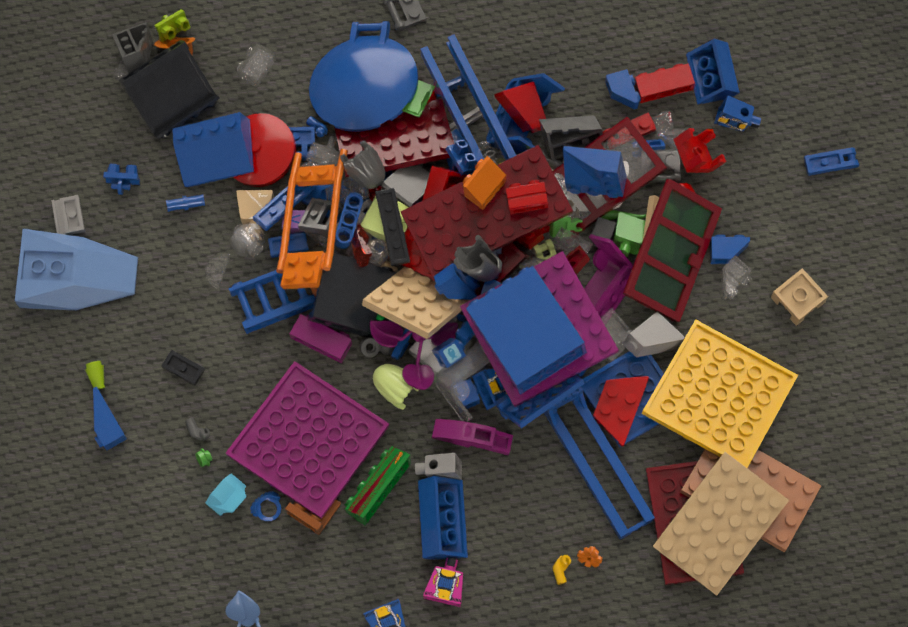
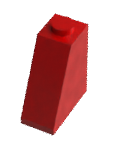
M534 81L494 94L496 100L523 132L530 130L531 133L541 130L539 119H546Z

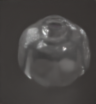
M239 224L234 228L230 242L237 255L241 257H255L262 252L265 245V234L257 224Z

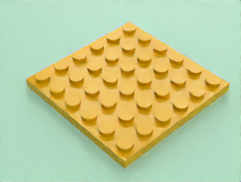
M695 320L641 414L719 457L726 452L748 468L798 375Z

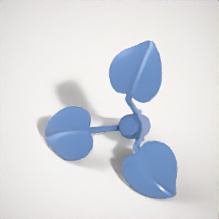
M238 591L226 606V615L230 619L238 621L237 627H241V625L250 627L254 623H256L257 627H261L258 618L260 615L259 606L249 596Z

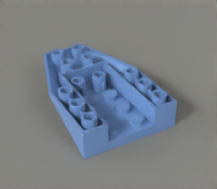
M23 229L15 302L19 308L79 310L134 295L138 257L84 237Z

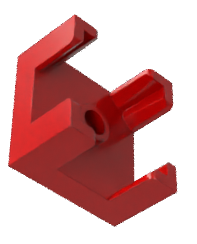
M688 128L673 139L687 173H710L726 163L723 154L712 160L706 146L707 143L716 137L713 129H706L699 135L693 136L694 128Z

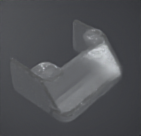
M480 343L466 351L464 358L448 368L444 367L434 377L435 385L464 422H469L473 418L462 404V401L470 394V388L465 380L490 362Z

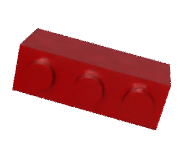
M689 63L684 65L676 64L669 69L660 68L649 74L641 73L634 80L635 89L640 95V104L694 90L695 86Z

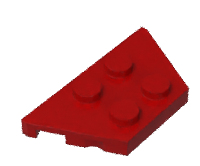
M648 376L606 380L593 414L594 419L622 447H624L648 383Z

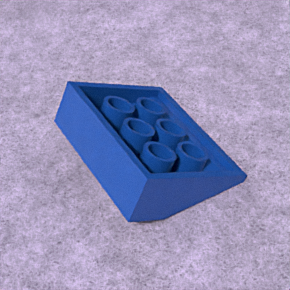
M241 112L173 128L174 149L185 187L254 172L250 119Z

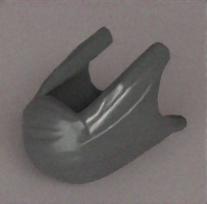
M361 141L360 145L364 151H360L353 159H348L345 154H342L340 159L343 162L346 173L356 183L364 188L374 189L383 183L385 169L377 151L367 142Z
M480 235L475 237L476 242L472 246L457 247V251L454 254V264L462 272L481 282L492 281L500 274L502 261L493 254Z

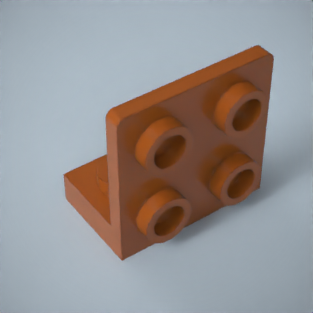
M335 500L322 519L296 502L294 504L289 503L285 510L289 516L317 535H320L340 507L341 502Z

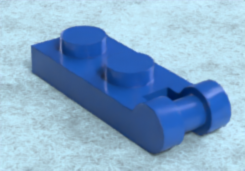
M855 148L804 156L807 175L859 167V162L855 158ZM843 157H848V161H844Z

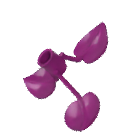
M371 320V334L375 341L384 347H395L398 344V340L403 341L412 333L414 340L419 342L416 365L409 364L405 366L402 371V377L408 385L418 390L428 389L433 383L434 372L430 366L419 364L423 341L426 338L410 330L403 335L401 326L392 321ZM447 322L428 340L431 339L435 346H439L449 338L455 339L458 323Z

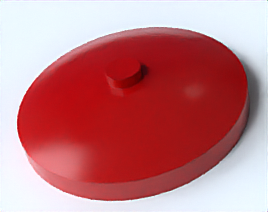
M259 113L247 116L250 119L254 172L233 177L238 182L250 187H264L280 180L291 168L296 153V142L290 128L281 119L273 115Z

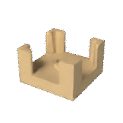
M803 268L773 291L771 299L777 305L780 301L792 315L790 320L796 326L816 307L822 306L828 298L825 292Z

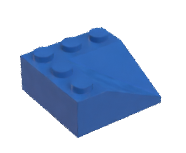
M564 146V177L567 191L573 194L588 193L592 196L623 197L627 175L620 151Z

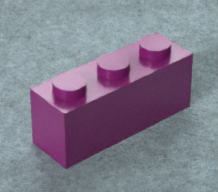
M300 314L289 333L291 339L342 364L352 346L350 336L342 331L338 333L332 327L308 321V315Z

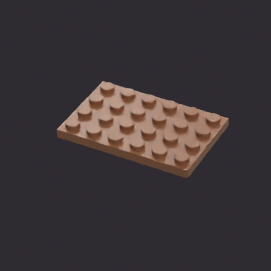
M705 449L680 493L690 498L720 457ZM757 450L747 469L789 500L760 539L785 552L821 485Z

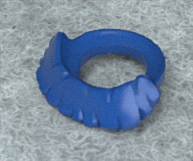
M269 491L255 499V502L250 507L253 516H258L263 521L275 520L281 513L279 494L275 491ZM265 500L273 502L277 507V512L272 517H265L261 513L260 505Z

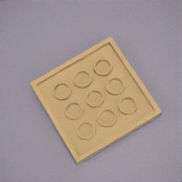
M404 267L365 297L362 306L428 339L462 311L460 306L469 300L448 299L444 294L438 293L434 286L436 282L414 272L411 268Z

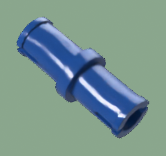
M203 194L190 197L185 195L182 196L183 198L166 200L168 212L185 209L186 211L189 210L188 208L205 206Z

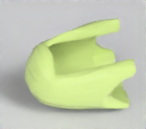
M393 364L380 365L373 374V382L376 389L388 402L404 410L406 407L403 404L404 398L408 396L412 389L419 390L404 381L402 377L403 368Z

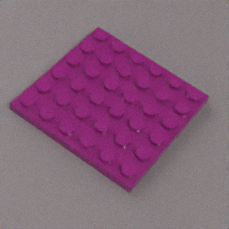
M563 251L537 264L534 268L585 342L587 353L523 394H519L471 321L466 310L471 301L483 298L485 293L460 306L514 407L619 352Z
M294 361L227 450L226 455L322 519L386 432L389 423Z

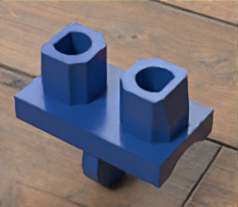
M465 139L458 140L454 145H449L446 148L453 161V170L459 171L461 175L476 170L475 162L477 158L474 154L469 153L467 149L468 143Z
M109 164L107 172H104L103 175L106 183H112L111 189H118L119 195H123L124 190H130L131 184L140 185L136 165H127L126 173H120L119 165Z

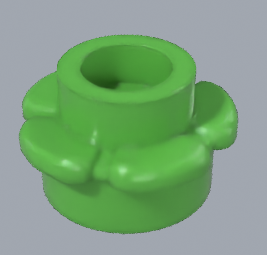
M201 448L199 452L195 453L196 459L201 467L210 466V461H212L211 454L208 450L205 451Z

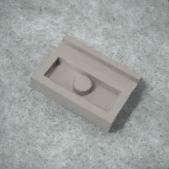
M79 195L60 198V200H51L57 234L73 235L85 232Z

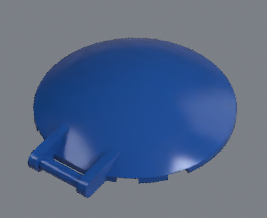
M389 21L370 24L353 22L350 40L330 50L313 71L309 85V96L312 106L323 121L334 125L337 129L357 132L378 128L380 124L388 120L392 121L403 112L402 109L408 102L412 101L418 85L416 63L410 52L403 45L389 39ZM360 31H381L380 36H359Z

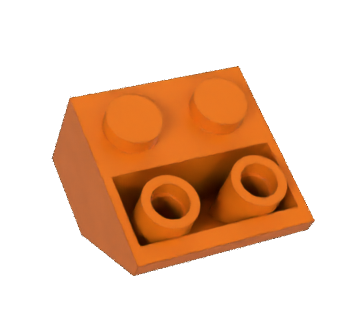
M488 156L484 160L480 159L475 166L476 170L473 174H468L463 181L464 196L482 210L507 181L506 174Z

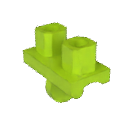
M182 9L169 17L164 15L161 18L162 21L154 25L158 32L159 40L162 42L175 38L176 34L180 31L190 29L189 21Z

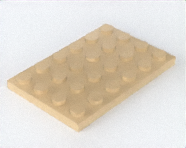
M724 452L653 547L717 596L789 500Z

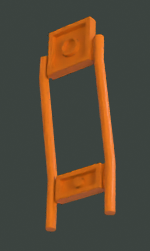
M346 149L340 150L337 166L332 164L300 167L302 154L297 152L294 155L287 189L280 256L276 270L279 274L283 273L281 287L283 289L317 288L320 286L322 271H330L341 182L344 172L340 156L345 154L347 157L348 151ZM333 184L326 253L323 251L288 253L295 186Z

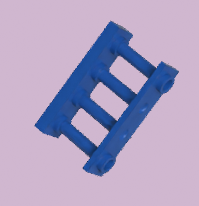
M276 270L244 283L237 282L229 288L232 297L238 296L246 319L242 324L246 334L312 309L315 302L314 294L311 296L307 295L305 288L297 289L300 296L299 300L293 303L289 302L285 289L281 287L280 278H282L283 273L279 274ZM272 281L282 302L281 307L275 310L271 308L262 286ZM254 288L264 309L263 314L257 317L253 315L245 295L246 291Z

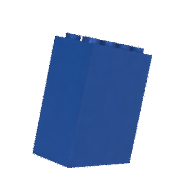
M534 266L523 268L518 273L519 275L513 279H506L500 287L490 289L483 298L471 301L466 308L471 321L520 395L587 353L585 342Z

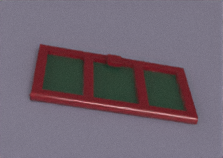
M666 179L623 294L651 310L659 312L674 322H680L722 208L677 182Z

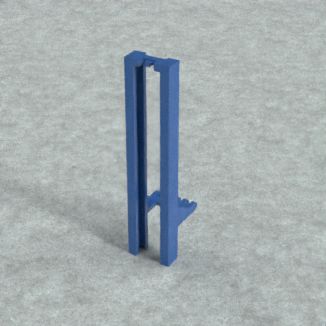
M455 34L448 37L449 42H446V45L460 70L461 76L445 82L428 47L421 48V56L433 78L435 95L437 98L442 96L462 138L468 143L467 148L469 152L477 158L475 163L477 164L480 159L484 160V157L451 94L453 89L456 90L458 85L463 87L465 82L505 161L516 156Z
M582 386L545 411L546 418L619 539H623L632 532L654 521L655 517L588 409ZM570 401L575 405L643 518L640 523L629 529L626 528L557 413L559 407Z

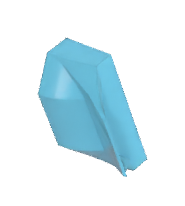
M231 473L214 489L205 503L220 516L223 513H233L246 498V485Z

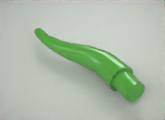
M614 210L602 217L606 220H617L619 212L639 219L646 218V215Z

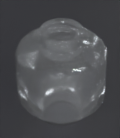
M382 239L369 241L363 252L365 261L378 267L386 263L389 256L386 242Z

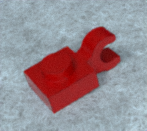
M547 225L518 239V241L531 250L544 239L543 234L550 230V226Z

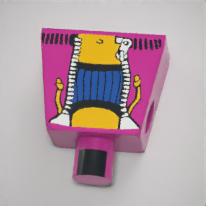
M446 558L444 568L435 567L425 589L424 599L461 607L463 572L456 571L458 560Z

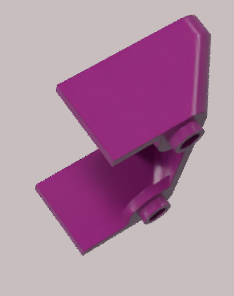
M590 234L589 238L598 247L593 256V264L597 271L584 290L605 325L625 296L623 291L633 265L612 240Z

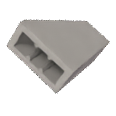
M656 312L633 330L623 345L634 356L642 357L676 350L685 337L659 312Z

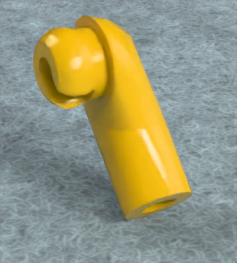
M568 555L560 556L553 565L557 585L567 582L564 571L571 563V558Z

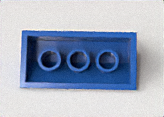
M438 476L419 480L423 558L432 560L468 558L463 480Z

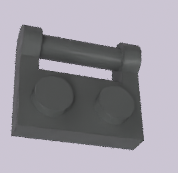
M383 0L395 23L394 28L396 32L427 21L418 0ZM394 2H399L406 21H401Z
M654 150L667 169H674V174L659 175L649 183L665 182L666 179L681 183L680 155L678 150ZM641 151L643 176L654 168L655 165L647 154Z
M312 198L298 224L299 231L318 233L328 237L330 216L325 225L321 224L328 210H331L332 201ZM340 202L338 215L342 213L344 205Z

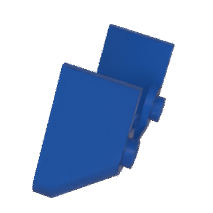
M541 73L514 78L507 84L505 90L534 81L543 107L550 102L552 93L562 92L565 88L546 74ZM499 104L495 115L515 154L518 155L535 147L532 145V141L526 138L529 131L523 132L501 104ZM489 130L486 138L487 143L499 148Z

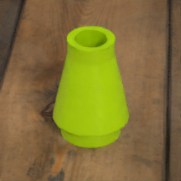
M101 361L87 363L85 371L93 388L97 387L98 390L105 388L104 365L101 364Z

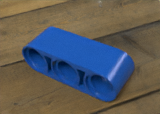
M350 193L345 200L335 237V246L339 249H347L351 244L363 204V198L358 193ZM355 201L358 203V206H351L349 202ZM350 218L353 223L347 224L344 219ZM344 235L348 240L341 241L339 236Z

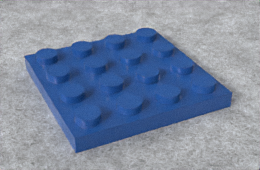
M629 351L583 379L585 383L582 385L583 393L595 410L606 380L648 376V383L625 444L659 425L656 421L641 414L664 375L652 355L636 357ZM612 436L618 447H622L618 444V441Z

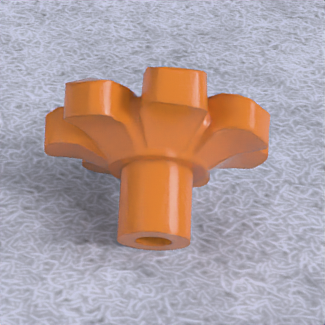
M593 546L585 547L584 551L579 550L577 554L578 561L580 563L585 562L584 566L589 568L591 564L593 567H598L602 563L603 558L598 556L599 551Z

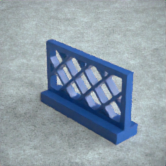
M575 375L561 382V387L555 388L554 386L517 407H514L508 394L498 399L495 404L504 419L508 418L517 426L523 428L585 383L583 379Z

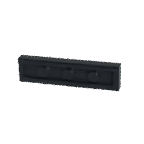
M395 189L375 191L391 266L410 263Z

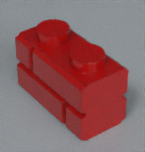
M532 180L527 185L521 186L520 183H515L506 188L510 215L548 208L544 182Z

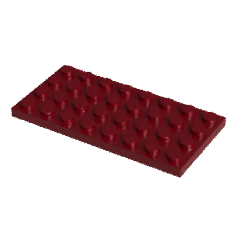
M539 145L497 165L506 174L507 181L483 210L464 196V184L460 182L401 211V215L433 278L437 273L454 263V254L457 251V247L472 246L476 242L475 237L477 235L482 237L493 252L573 213V209ZM532 180H539L545 183L548 208L510 215L506 188H509V185L520 183L521 186L527 185Z

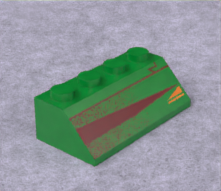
M391 446L389 450L386 449L382 453L379 464L377 466L374 465L370 469L368 479L366 481L363 480L357 487L358 492L354 497L351 496L345 504L347 514L366 526L411 465L410 454Z

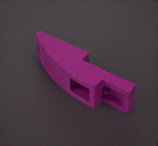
M435 419L431 438L468 448L473 446L509 455L513 435L496 431V428L457 420Z

